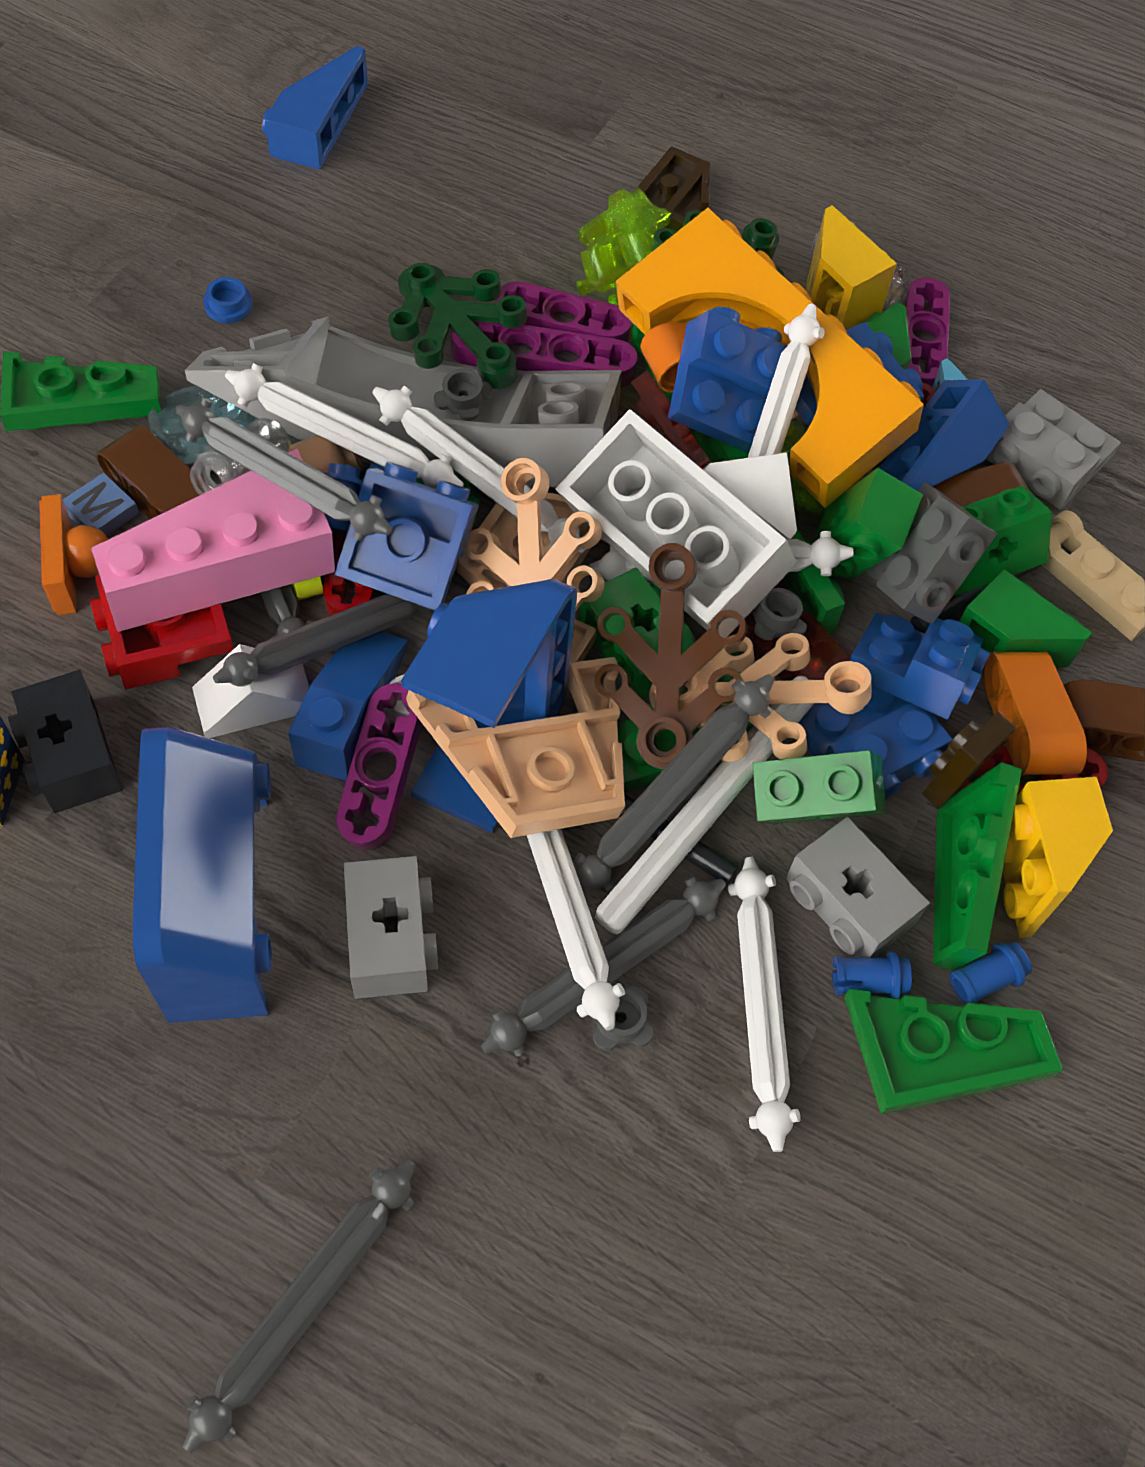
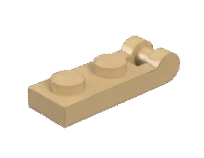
M1068 510L1060 512L1051 520L1048 563L1042 564V566L1130 641L1135 640L1145 631V580L1087 533L1077 514ZM1061 545H1063L1067 550H1069L1071 554L1069 555L1067 552H1065L1061 548Z

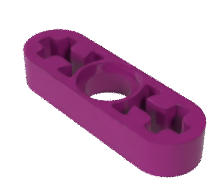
M923 277L914 280L910 284L903 304L906 307L911 360L908 368L915 370L923 383L933 387L941 361L948 358L950 291L941 281ZM924 300L929 301L930 312L923 311ZM913 331H928L935 336L936 340H921L914 335ZM919 359L927 360L925 363V373L920 372V366H918Z
M520 281L510 282L501 287L502 293L497 298V303L501 298L509 295L520 296L525 300L527 321L524 325L620 339L629 343L631 321L619 310L618 305ZM557 312H568L574 315L575 319L571 322L562 323L554 320L551 316ZM585 320H589L588 326L584 325ZM607 326L613 327L612 330H606Z
M398 683L382 686L375 691L369 701L336 815L337 827L342 836L351 845L363 850L378 848L392 834L422 727V722L408 706L406 697L409 690L403 688ZM397 700L402 701L409 712L408 717L398 716L393 729L396 739L403 740L401 745L387 738L390 721L383 712L385 708H394ZM379 733L383 737H375V734ZM378 752H388L396 758L394 773L389 778L381 781L368 778L365 768L369 758ZM360 787H364L374 794H388L386 800H382L376 795L374 796L371 812L379 820L377 827L367 826L364 835H359V829L352 823L354 815L363 816L369 802L364 792H359Z

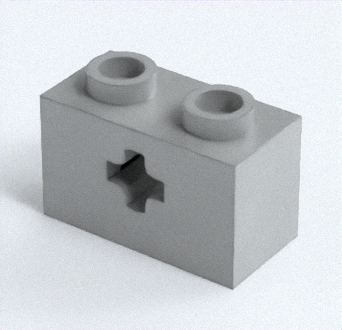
M848 816L795 856L786 876L795 899L804 908L814 910L830 927V934L835 943L844 952L850 955L854 954L856 957L878 956L914 927L930 904Z
M417 856L345 862L344 879L349 965L354 998L427 992L426 971L438 969L436 933L423 934L422 914L434 913L431 877H418ZM398 920V932L386 933V921Z

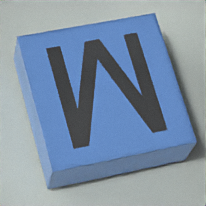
M105 473L97 476L63 499L69 517L78 526H95L104 532L106 536L139 515L136 503Z

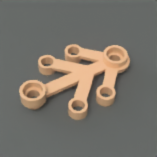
M519 458L510 462L505 467L501 476L503 493L517 503L519 564L501 549L499 538L483 528L474 529L470 532L464 551L469 558L480 564L487 565L509 586L556 579L580 548L588 549L599 542L602 535V527L599 521L587 512L573 513L565 522L564 532L543 557L540 502L548 493L549 477L547 472L534 461L528 458ZM536 478L533 488L524 494V486L527 481ZM589 522L590 528L587 535L577 539L576 532L578 527L582 523ZM487 538L488 547L486 551L478 555V544ZM586 565L575 567L569 573L566 584L577 588L576 610L583 602L597 600L602 595L605 587L602 575ZM591 575L592 585L590 589L580 593V581L585 576ZM478 581L469 587L466 594L498 588L486 581Z
M798 633L785 634L777 640L775 648L755 663L753 644L748 637H745L736 646H726L680 688L679 712L708 688L710 676L720 668H731L737 672H742L740 675L744 683L757 681L767 674L774 678L783 670L798 671L803 669L810 661V649L807 638ZM736 635L729 636L726 639L733 638ZM790 650H799V651H800V652H798V653H796V654H787V653H786L787 651H790ZM737 651L744 652L743 654L738 656L730 655ZM844 661L833 665L826 672L824 680L774 681L769 692V704L829 703L840 713L854 714L862 710L871 699V674L860 663ZM735 678L730 682H717L716 690L721 696L733 694L735 690L732 688V685L736 681ZM652 684L649 698L651 706L655 711L656 686ZM773 709L766 718H763L760 714L749 716L748 721L771 739L773 753L780 760L801 758L806 753V731L799 723L785 720ZM716 712L711 714L698 728L701 729ZM746 730L738 739L739 742L734 744L721 760L736 762L747 755L749 742ZM787 738H794L797 740L793 744L781 743L782 740Z

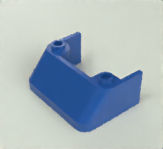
M553 578L456 596L449 605L441 603L430 620L427 640L401 680L402 687L473 718L478 728H495L499 725L557 717L568 689L577 588ZM437 743L438 747L411 790V797L493 834L499 822Z
M173 727L143 728L140 739L133 904V950L136 966L168 1023L268 1015V1001L261 985V973L271 972L272 947L270 934H259L254 917V812H259L260 806H268V799H271L269 764H259L256 752Z

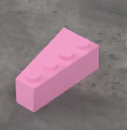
M298 448L289 452V454L303 461ZM252 470L91 548L117 632L335 572L332 531L324 512Z

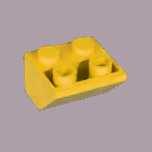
M831 205L824 211L807 278L806 291L814 305L826 316L829 314L835 316L845 329L848 330L866 322L874 313H882L897 263L860 231L853 222L849 221Z
M1097 777L1030 781L1026 783L1016 798L1002 872L1006 884L1004 888L1005 910L1011 919H1015L1019 938H1030L1071 892L1113 832Z

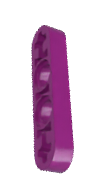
M472 321L492 343L499 342L506 344L508 347L512 344L523 343L532 348L527 354H515L517 370H622L621 388L628 386L635 377L637 352L626 341L524 324L517 328H506L498 323ZM451 330V354L454 359L461 364L477 367V357ZM561 351H572L579 355L580 358L573 362H563L557 359L555 355ZM589 357H594V364L588 363ZM611 361L619 362V366H611Z

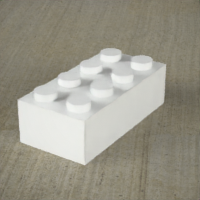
M630 409L555 488L574 513L580 511L587 512L597 519L602 527L601 537L632 565L637 567L659 589L661 587L652 580L649 574V560L653 552L660 546L668 543L680 544L687 548L696 560L697 575L694 582L685 589L684 611L707 631L711 628V622L715 615L724 610L736 611L745 619L797 564L787 539ZM679 560L669 562L665 568L666 577L671 580L680 578L685 571L684 563ZM733 618L723 620L719 625L720 636L727 638L739 625V622Z

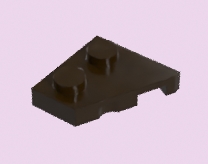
M671 146L628 198L627 213L659 228H670L678 232L683 226L687 212L691 210L704 211L709 208L710 163Z
M1000 712L992 716L981 728L972 720L949 743V748L930 766L928 770L935 778L922 792V795L937 809H940L1006 744L1016 727Z

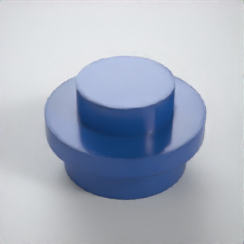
M221 277L212 281L208 285L203 298L206 314L211 319L221 323L240 321L249 315L253 307L252 296L249 290L241 281L232 277Z

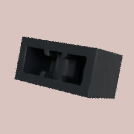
M81 670L11 691L18 713L8 716V720L18 747L21 749L28 746L32 761L23 763L22 767L34 797L44 794L55 814L123 791L93 697Z

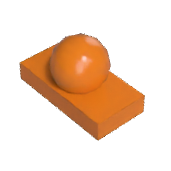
M61 494L41 496L39 506L42 586L53 611L57 615L77 613L75 576L91 578L99 575L91 548L109 540V538L95 526L79 525L73 527Z

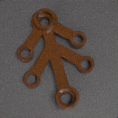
M676 543L664 544L657 548L651 555L648 566L652 580L661 587L658 654L634 629V621L631 615L622 608L610 607L605 609L597 621L598 631L601 636L610 642L617 643L656 686L654 711L631 688L630 674L623 667L616 664L604 665L597 671L594 679L597 691L602 696L613 699L639 728L637 735L638 751L649 765L659 769L666 768L694 737L693 731L723 703L729 704L734 702L735 692L730 696L718 694L716 690L718 679L724 675H731L735 680L741 679L744 682L737 671L731 668H720L710 676L708 688L679 712L680 688L723 648L740 644L746 637L747 624L738 612L733 610L721 611L713 618L711 628L682 654L685 589L696 578L697 563L687 548ZM674 560L682 561L685 565L683 575L676 580L668 579L665 575L667 564ZM615 615L623 616L625 620L624 630L618 635H610L606 628L608 620ZM727 618H733L739 622V632L733 638L726 639L721 637L719 634L720 623ZM617 671L622 676V685L617 691L608 692L604 687V678L608 673ZM664 730H671L676 736V745L668 752L661 751L657 746V737Z

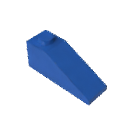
M356 46L282 90L272 108L269 107L265 111L262 122L263 134L267 136L271 157L321 169L368 86L364 47Z
M984 379L944 380L923 408L918 431L890 453L879 468L917 491L924 482L934 486L983 462L993 451L996 443L1010 424Z
M378 632L338 648L310 685L288 732L296 766L344 781L347 780L369 701L375 691L389 684L394 679L408 647L407 639Z

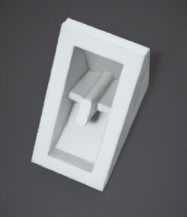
M787 453L709 463L703 468L707 474L785 539L790 540L796 533L797 527Z
M239 644L192 687L204 736L212 738L296 716L309 689L303 664L301 663L274 675L258 674L251 684L244 687H237L230 683H215L213 675L223 667V663L228 656L236 652L250 654L255 649Z

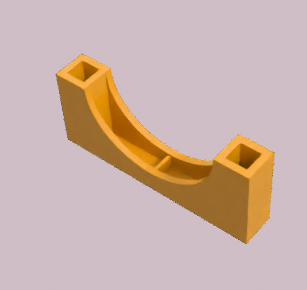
M709 208L701 212L616 280L619 310L645 335L652 328L660 324L670 322L688 323L709 309L727 307L737 311L740 315L739 323L752 329L765 327L777 330L782 334V344L788 346L791 340L789 335L784 332L785 325L787 323L790 324L795 317L801 315L808 304H813L809 294L800 284L796 282L790 283L776 270L773 261L766 253L760 250L756 252L742 239L740 232L732 222L726 219L722 221ZM816 306V320L820 327L824 328L825 334L823 338H818L813 345L809 346L811 361L806 374L814 391L817 410L808 430L791 448L789 472L803 488L826 508L918 431L924 404L921 402L917 391L905 381L899 382L884 368L882 361L874 351L867 347H860L847 335L845 327L835 316L830 314L826 316Z

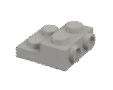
M1040 389L1024 405L1019 402L1005 415L1010 425L986 459L993 465L1002 462L1013 463L1030 490L1061 510L1114 456L1121 442Z

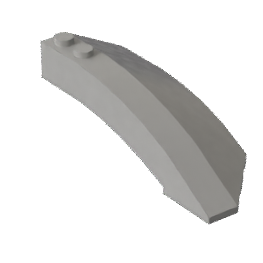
M329 316L311 321L312 326L306 333L293 337L290 336L289 330L282 329L250 338L251 349L244 351L226 352V349L223 347L204 351L185 369L187 381L299 440L315 436L316 434L267 411L259 399L249 401L247 407L237 403L239 396L235 391L234 385L225 378V374L228 370L242 371L251 369L253 363L263 367L261 374L266 382H282L421 449L429 461L439 459L408 436L401 421H391L386 426L379 420L383 414L380 410V403L372 393L374 388L380 387L390 391L394 389L401 390L403 386H406L412 391L409 396L412 407L430 411L503 468L519 458H528L534 461L547 472L549 487H557L617 423L622 385V370H518V377L512 385L502 389H492V397L489 400H485L479 407V416L474 420L464 421L458 414L449 409H438L434 404V394L443 390V379L449 372L455 369L466 368L478 374L476 366L443 361L436 368H421L415 363L413 353L381 345L330 326ZM361 456L363 462L371 464L370 460ZM536 478L527 481L526 485L532 489Z

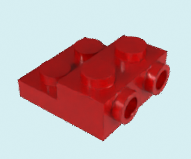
M100 575L95 576L100 598L90 600L98 632L109 630L111 638L110 643L101 644L109 677L121 676L125 690L181 677L179 664L229 653L233 650L221 604L117 632Z

